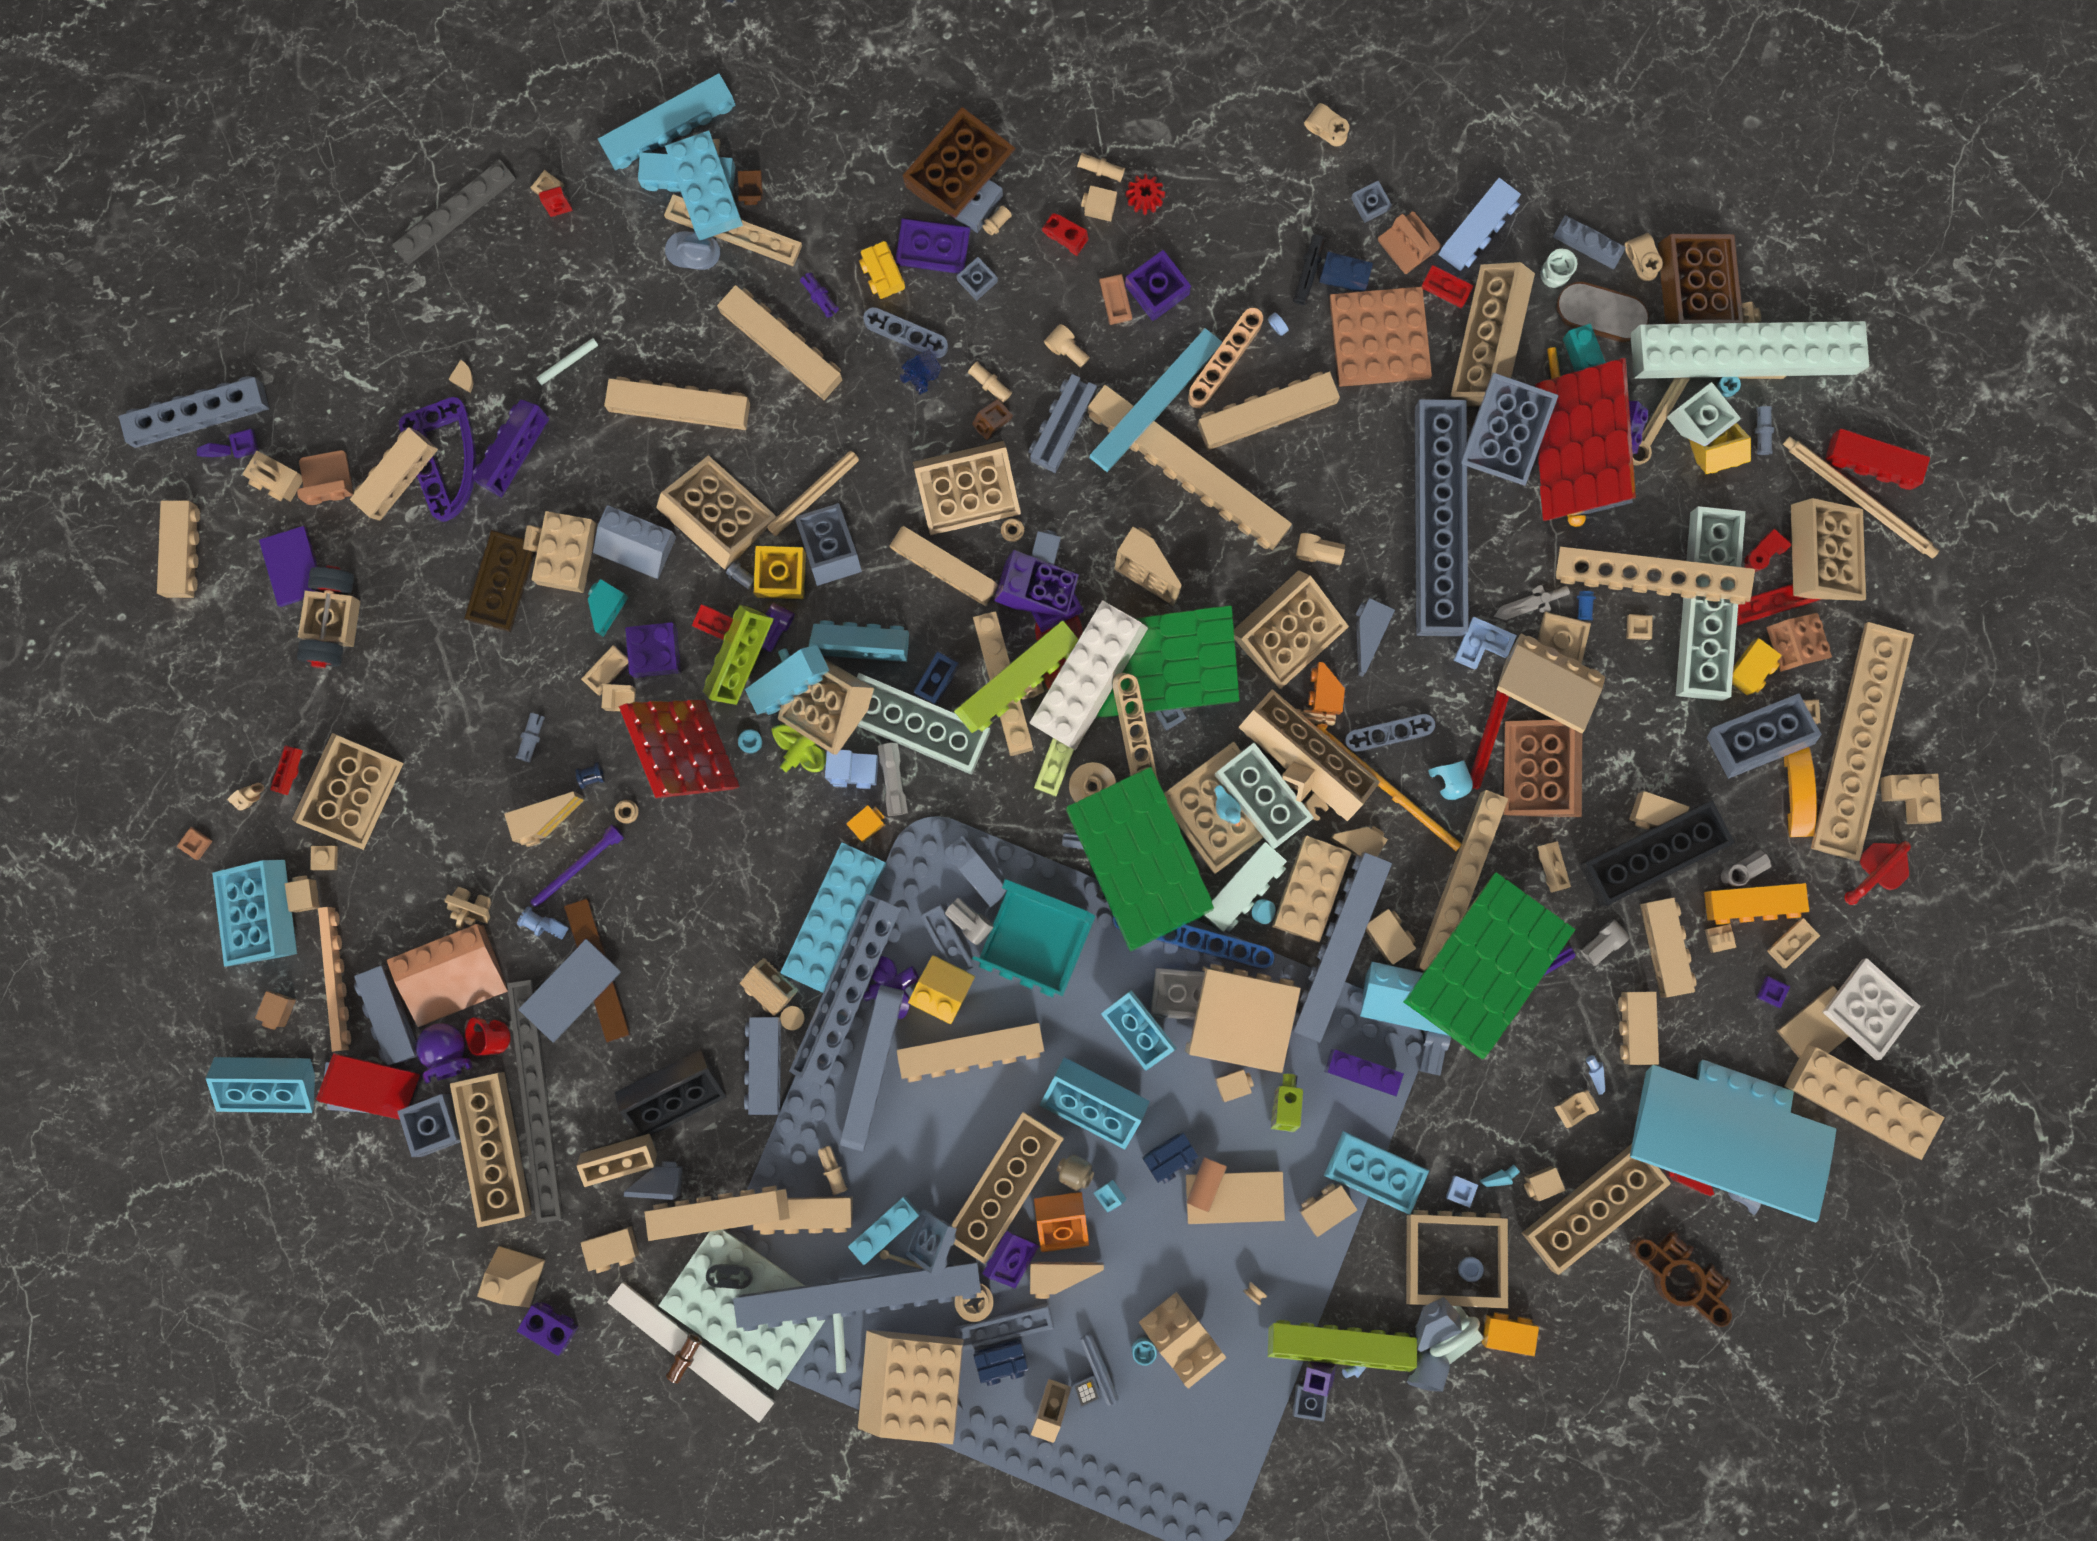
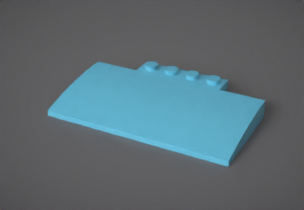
M1702 1059L1699 1062L1696 1079L1652 1065L1645 1074L1630 1157L1816 1223L1819 1220L1828 1181L1836 1128L1791 1113L1794 1091Z

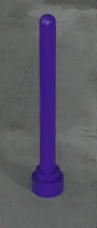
M614 824L606 828L603 838L531 900V905L538 907L607 846L621 842L625 838L621 831Z

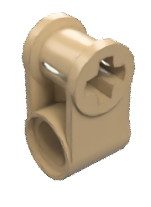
M1318 103L1304 122V125L1309 131L1320 136L1331 145H1343L1347 140L1349 132L1348 121L1333 112L1328 106Z
M1645 233L1626 241L1625 251L1639 278L1643 281H1651L1657 276L1663 262L1655 247L1652 236L1649 233Z

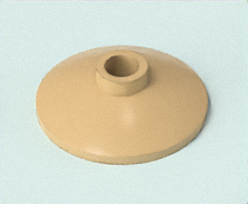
M1094 762L1086 763L1079 766L1073 772L1069 782L1070 794L1073 800L1078 802L1115 784L1116 779L1111 770L1106 766ZM1090 783H1095L1097 785V789L1095 791H1090L1088 789V785Z

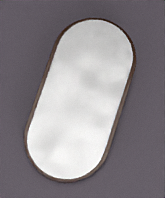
M1575 282L1565 287L1556 303L1557 313L1565 325L1575 329L1591 323L1595 335L1619 342L1631 341L1630 333L1639 325H1648L1649 321L1647 308L1638 298L1585 282Z

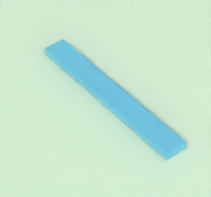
M1205 328L1097 446L1089 458L1108 472L1209 361L1223 342Z

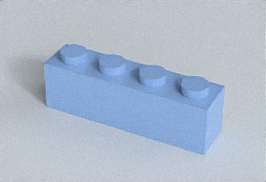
M1498 178L1445 243L1439 256L1459 271L1465 265L1469 268L1477 258L1475 255L1479 248L1484 250L1491 241L1490 234L1493 231L1497 233L1506 222L1503 218L1507 213L1512 215L1520 204L1517 200L1521 194L1501 178Z

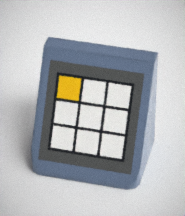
M1094 1375L1071 1383L1079 1409L1102 1399Z

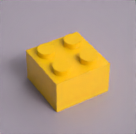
M756 546L754 594L757 598L804 599L806 563L804 548Z

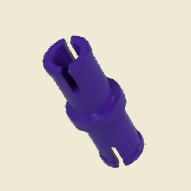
M812 272L805 274L808 280L802 277L800 282L810 293L813 303L819 305L827 318L833 316L830 309L836 314L839 308L828 296V290L819 284Z

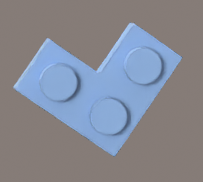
M1472 617L1468 625V632L1462 639L1454 661L1475 670L1485 649L1506 658L1517 635Z

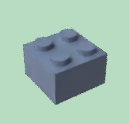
M440 1094L397 1111L411 1157H423L461 1142L452 1094Z

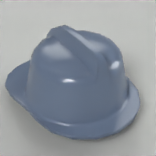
M684 231L678 232L668 239L665 246V254L668 260L675 266L706 270L718 262L720 247L713 237L699 241L695 232Z

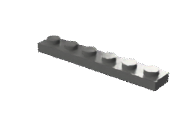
M499 159L392 244L393 248L410 265L516 180L515 177Z

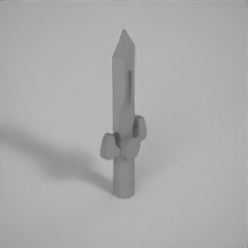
M1539 585L1532 590V593H1540V596L1531 595L1503 605L1494 617L1507 620L1538 609L1540 604H1545L1543 608L1539 609L1540 613L1549 612L1551 610L1549 602L1569 595V588L1564 586L1550 592H1545L1543 586Z

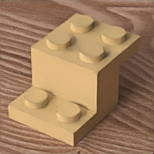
M1177 1292L1139 1321V1324L1159 1353L1171 1365L1188 1389L1226 1359V1356Z

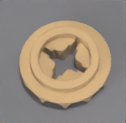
M981 1284V1293H977L976 1298L984 1297V1299L978 1302L979 1311L973 1305L964 1306L970 1299L955 1296L956 1311L963 1319L977 1322L985 1319L990 1314L993 1308V1295L986 1285Z

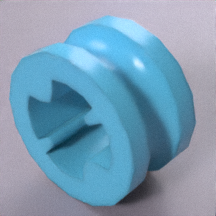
M1722 377L1717 383V389L1723 397L1733 396L1741 386L1738 377ZM1727 381H1729L1730 385L1734 386L1730 391L1727 386H1724Z

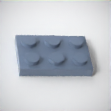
M922 1209L906 1256L929 1273L940 1276L941 1271L946 1267L947 1255L950 1246L955 1242L957 1229L934 1213Z

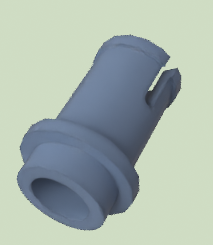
M733 562L727 569L726 574L729 575V579H735L746 587L747 590L753 587L754 576L743 569L740 563L736 564Z

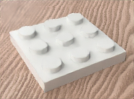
M1866 958L1860 961L1822 1012L1875 1060H1881L1921 1006Z

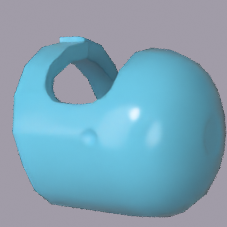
M1464 760L1428 770L1429 775L1432 777L1437 775L1443 777L1446 787L1440 793L1448 800L1464 797L1472 790V779Z

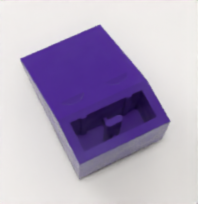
M1013 550L1005 561L994 601L1017 610L1067 617L1079 574Z

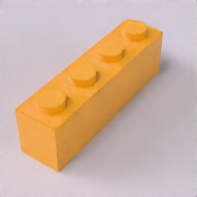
M1806 883L1704 892L1707 921L1715 920L1716 925L1731 923L1730 919L1739 918V923L1753 922L1754 917L1763 916V921L1777 920V915L1786 914L1787 919L1800 918L1801 913L1809 912Z

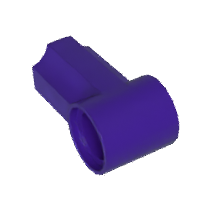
M775 602L771 604L766 612L767 616L773 618V622L761 647L772 653L783 631L786 632L795 616V613Z

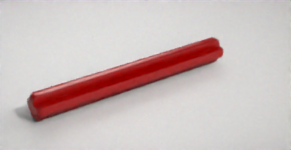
M1498 690L1470 773L1473 789L1481 787L1509 699L1508 695Z

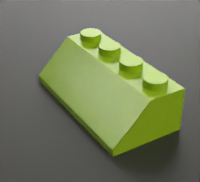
M739 605L733 615L729 631L724 636L720 652L715 657L711 673L705 680L703 692L709 699L737 705L773 622V618L751 607Z

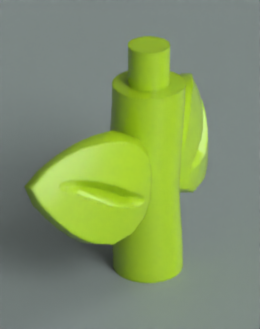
M786 724L777 725L772 728V734L777 744L782 749L788 750L783 757L786 760L779 766L787 773L792 766L796 768L801 763L802 767L810 772H820L823 770L826 764V754L822 748L815 745L816 743Z

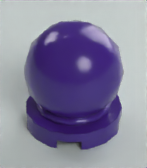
M446 1023L432 1024L425 1028L418 1036L416 1055L420 1062L428 1067L427 1071L423 1073L425 1083H431V1078L437 1077V1081H441L462 1074L461 1068L464 1067L467 1070L473 1068L471 1059H464L462 1057L465 1051L464 1038L461 1032L453 1025Z

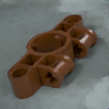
M1676 1231L1670 1232L1658 1246L1643 1237L1634 1238L1630 1242V1253L1654 1274L1655 1288L1663 1299L1677 1306H1691L1704 1319L1716 1326L1724 1327L1732 1320L1731 1310L1719 1298L1730 1285L1731 1279L1720 1274L1715 1269L1713 1263H1709L1701 1269L1696 1263L1687 1260L1694 1247L1682 1241ZM1646 1243L1648 1247L1647 1252L1644 1255H1640L1638 1252L1639 1246ZM1684 1264L1687 1265L1686 1269L1689 1272L1694 1273L1695 1285L1694 1288L1686 1293V1297L1676 1299V1296L1666 1289L1665 1280L1666 1276L1671 1274L1674 1266ZM1720 1308L1722 1315L1719 1319L1715 1320L1713 1313L1716 1309Z

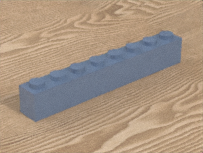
M1362 852L1361 856H1356L1352 869H1355L1352 878L1348 877L1343 891L1346 892L1343 901L1339 900L1334 913L1338 915L1335 922H1330L1325 935L1329 937L1326 945L1322 944L1319 948L1317 958L1320 960L1317 967H1312L1309 973L1308 980L1311 982L1308 990L1303 989L1299 1002L1302 1005L1299 1012H1295L1293 1032L1321 1043L1392 863Z

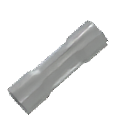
M898 743L879 745L880 764L883 768L886 786L885 801L887 815L898 816L907 814L906 795L902 788L899 767L901 762Z

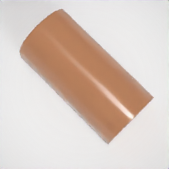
M1204 1157L1186 1203L1209 1212L1227 1166Z

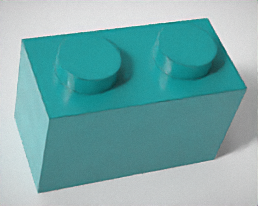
M1591 323L1570 330L1564 336L1563 342L1575 372L1606 363Z

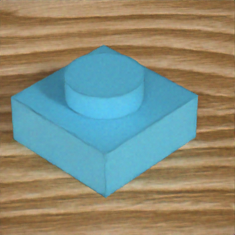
M1113 1180L1094 1192V1195L1107 1213L1127 1200Z

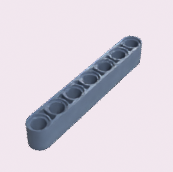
M884 985L879 987L840 1146L864 1152L904 995L903 990Z

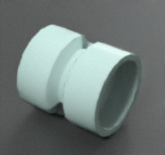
M1563 248L1553 251L1541 267L1540 276L1544 284L1552 288H1559L1565 285L1577 268L1575 255Z

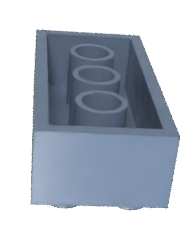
M1796 694L1713 727L1707 739L1729 779L1814 745L1822 734L1800 694Z

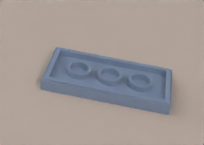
M585 939L518 1010L552 1042H555L614 981L621 971L593 944Z

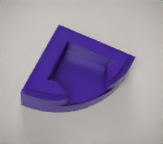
M207 443L197 448V456L200 457L231 455V447L228 445Z

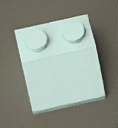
M1712 382L1667 416L1681 436L1703 446L1708 445L1741 419Z

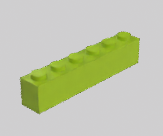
M1061 621L954 711L971 733L978 729L981 732L992 724L990 719L994 715L1002 716L1010 709L1007 704L1012 700L1017 703L1027 694L1024 691L1027 687L1035 688L1044 680L1041 676L1046 671L1051 674L1061 666L1058 661L1063 657L1066 660L1068 659L1079 639L1065 622Z
M1276 1320V1323L1268 1327L1267 1357L1408 1372L1417 1368V1338L1409 1337L1408 1333L1398 1332L1395 1333V1336L1386 1335V1332L1383 1330H1372L1371 1333L1362 1332L1361 1328L1355 1327L1347 1328V1330H1338V1326L1324 1325L1323 1328L1314 1327L1313 1323L1307 1322L1300 1323L1299 1326L1290 1325L1291 1322L1288 1320Z

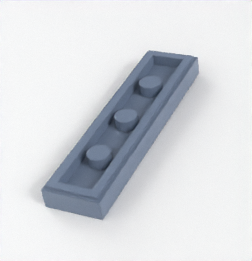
M1048 1303L985 1318L977 1322H968L954 1326L956 1338L964 1339L963 1351L1054 1329Z

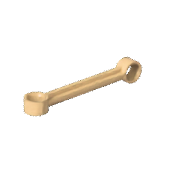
M1690 378L1673 379L1643 430L1642 442L1639 446L1645 450V458L1642 461H1637L1633 458V465H1641L1650 459L1652 454L1650 445Z

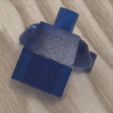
M930 349L913 359H907L902 364L901 368L905 370L900 375V379L903 383L911 381L916 386V391L919 390L918 394L921 395L928 391V381L937 379L942 368Z

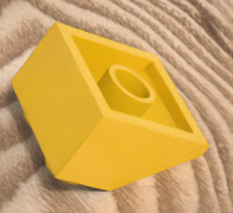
M1737 422L1706 446L1689 439L1696 463L1706 474L1716 473L1719 470L1736 467L1751 461V438Z
M932 955L908 1003L952 1024L972 985L975 975Z

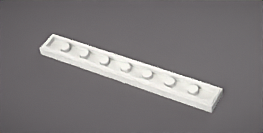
M622 1282L607 1302L674 1356L677 1351L681 1350L689 1333L625 1282ZM702 1343L699 1345L693 1356L694 1361L689 1368L760 1423L775 1401Z

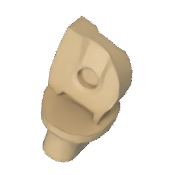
M256 783L237 790L227 800L238 810H244L260 799V793L265 788L261 783Z

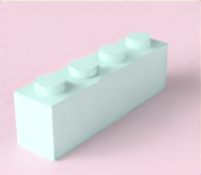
M1266 842L1263 843L1212 900L1214 910L1203 916L1221 932L1225 930L1230 932L1239 922L1235 918L1241 912L1246 914L1254 905L1252 899L1257 894L1261 897L1268 890L1270 885L1267 883L1273 876L1277 879L1285 871L1286 868L1283 865L1287 861Z

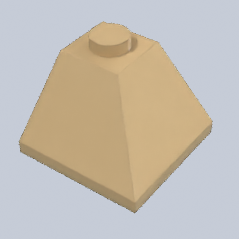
M498 1246L484 1274L477 1297L499 1304L530 1308L545 1260Z

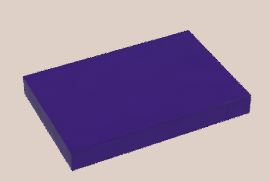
M902 218L895 263L899 266L959 274L965 269L970 227Z
M305 526L259 540L277 606L283 607L304 600L305 591L319 592L308 588L310 569L318 566Z

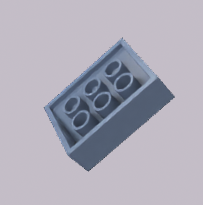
M1492 373L1460 464L1526 486L1558 395Z

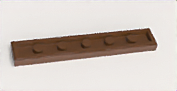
M589 899L564 906L577 948L587 939L606 957ZM613 981L594 1000L606 1042L631 1035L615 982Z

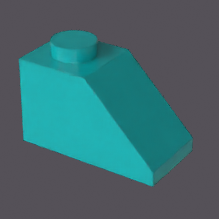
M600 579L598 583H594L590 588L588 603L594 630L604 637L628 597Z

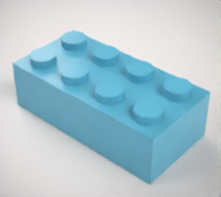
M706 131L665 145L699 241L743 226L710 132Z

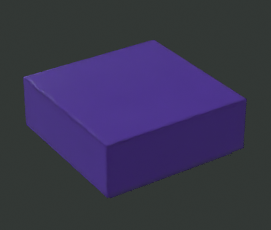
M250 428L229 434L235 458L255 454L256 451H259L253 429Z
M1766 976L1756 998L1781 1008L1790 986Z

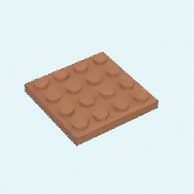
M1422 287L1330 294L1338 387L1431 379L1432 373Z

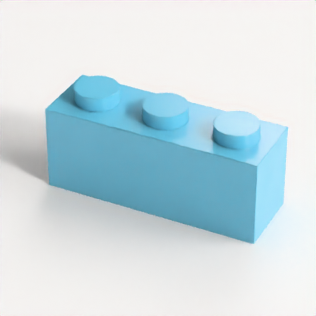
M904 1195L859 1235L848 1248L865 1265L920 1215V1212Z

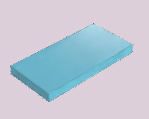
M1343 1131L1324 1176L1411 1215L1429 1170Z

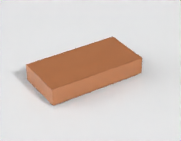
M1122 274L1099 279L1109 324L1132 320Z

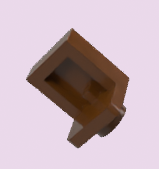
M738 170V201H744V205H757L758 201L763 199L762 170Z

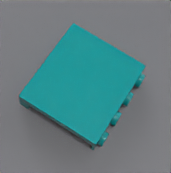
M1005 879L1002 888L1007 890L994 921V928L989 933L980 957L973 956L972 959L980 962L978 967L989 972H992L993 968L999 970V976L1011 981L1013 977L1021 979L1019 984L1033 989L1034 985L1041 987L1040 993L1052 998L1054 994L1063 996L1096 916L1086 910Z

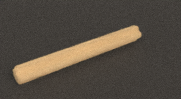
M849 451L767 526L768 530L774 536H777L795 520L796 516H799L859 461L857 455Z

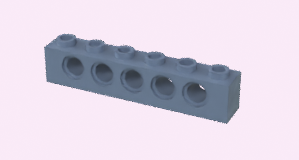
M246 376L240 378L235 383H221L217 385V388L211 390L201 389L195 391L190 396H176L169 402H155L150 404L148 408L128 410L126 414L119 416L125 442L137 448L269 410V405L263 383L255 377ZM243 393L242 399L236 402L237 395ZM220 400L219 406L213 408L214 402ZM197 406V411L191 415V409ZM175 413L174 418L168 421L169 415ZM152 419L151 425L146 428V422Z

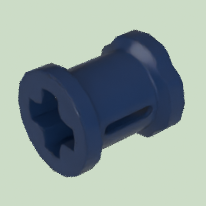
M599 762L582 770L580 768L575 769L576 778L581 789L586 788V785L605 782L604 773Z

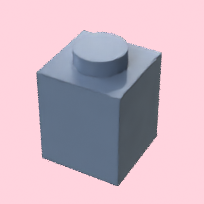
M1050 530L1038 531L1031 557L1055 565L1061 537L1057 536L1056 532Z

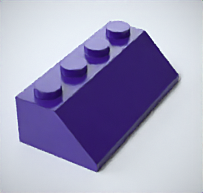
M521 399L518 404L513 405L509 412V419L506 424L500 426L497 432V439L488 446L485 452L486 457L473 471L472 479L478 485L501 498L549 421V418L539 406Z

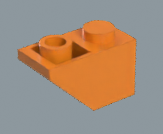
M1319 662L1316 668H1312L1311 682H1314V691L1309 693L1308 705H1312L1313 711L1332 712L1340 715L1343 712L1345 688L1324 662Z

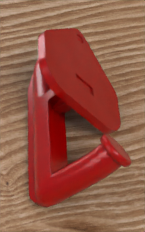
M1903 841L1900 844L1873 843L1861 854L1860 858L1861 867L1869 875L1853 891L1845 894L1846 903L1855 905L1877 883L1888 890L1898 888L1909 877L1907 852L1911 849V844L1908 841Z

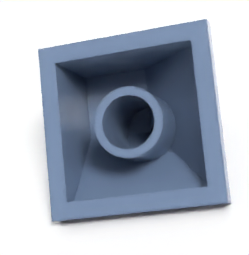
M662 1161V1165L652 1168L624 1191V1197L670 1200L681 1195L683 1166H676L674 1161Z

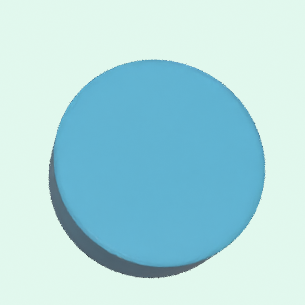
M747 729L739 735L738 745L746 753H755L762 746V737L757 731Z
M1266 899L1258 900L1252 908L1253 919L1261 924L1271 922L1276 912L1275 905Z

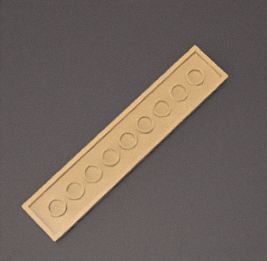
M1870 622L1864 625L1810 849L1860 861L1914 634Z

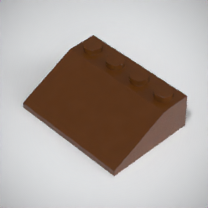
M961 107L902 175L905 186L923 201L957 218L1015 151V147Z
M1670 234L1658 243V253L1663 262L1660 273L1665 324L1743 323L1734 234Z

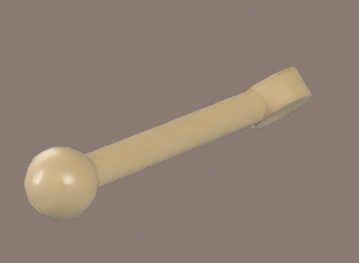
M888 1250L880 1252V1258L883 1260L891 1259L922 1269L916 1262L892 1255Z

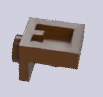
M997 399L979 411L972 424L979 434L986 440H989L997 429L1012 419L1013 415Z

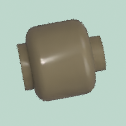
M1071 1155L1067 1159L1063 1158L1057 1167L1059 1181L1075 1191H1079L1082 1188L1086 1189L1094 1176L1091 1163L1077 1155Z

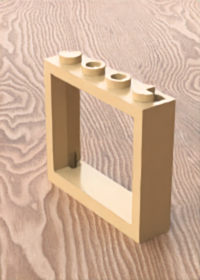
M1414 1210V1215H1407L1406 1304L1428 1305L1445 1297L1452 1306L1508 1308V1219L1500 1218L1498 1213H1486V1218L1476 1217L1474 1212H1462V1217L1452 1216L1450 1211H1438V1216L1428 1215V1211ZM1418 1223L1498 1226V1298L1418 1295Z

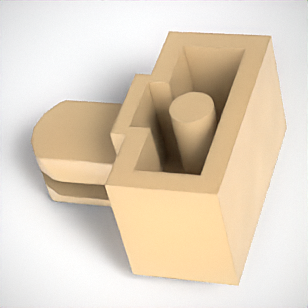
M259 451L255 452L242 474L250 479L248 484L260 491L262 487L270 490L268 495L279 501L284 498L291 502L302 483V476L299 473Z

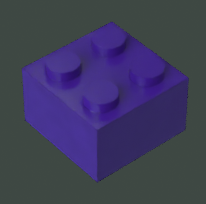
M1164 250L1126 276L1125 281L1126 288L1152 321L1189 296L1191 290L1189 282Z
M673 622L625 627L629 674L631 676L639 678L681 673L678 632Z

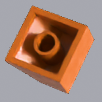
M1082 1192L1034 1199L1041 1252L1089 1246Z

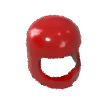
M474 1017L468 1021L465 1029L467 1045L474 1055L500 1054L510 1044V1030L504 1022L493 1020L487 1024L484 1019ZM478 1023L483 1031H474L475 1024Z

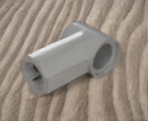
M1759 849L1734 865L1725 868L1721 873L1722 883L1731 888L1744 885L1753 877L1772 867L1770 859L1766 853ZM1733 870L1739 875L1737 882L1732 878Z
M957 898L945 912L963 930V934L976 945H979L994 928V925L980 913L977 914L960 898Z
M1615 919L1605 924L1598 931L1599 934L1580 950L1587 961L1593 966H1596L1613 950L1619 949L1630 939L1628 933Z

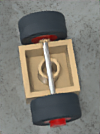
M335 566L312 567L309 574L308 588L319 592L305 591L298 633V637L303 640L299 642L297 660L310 663L312 667L316 668L340 666L343 646L354 647L360 601L353 596H347L352 593L354 575Z

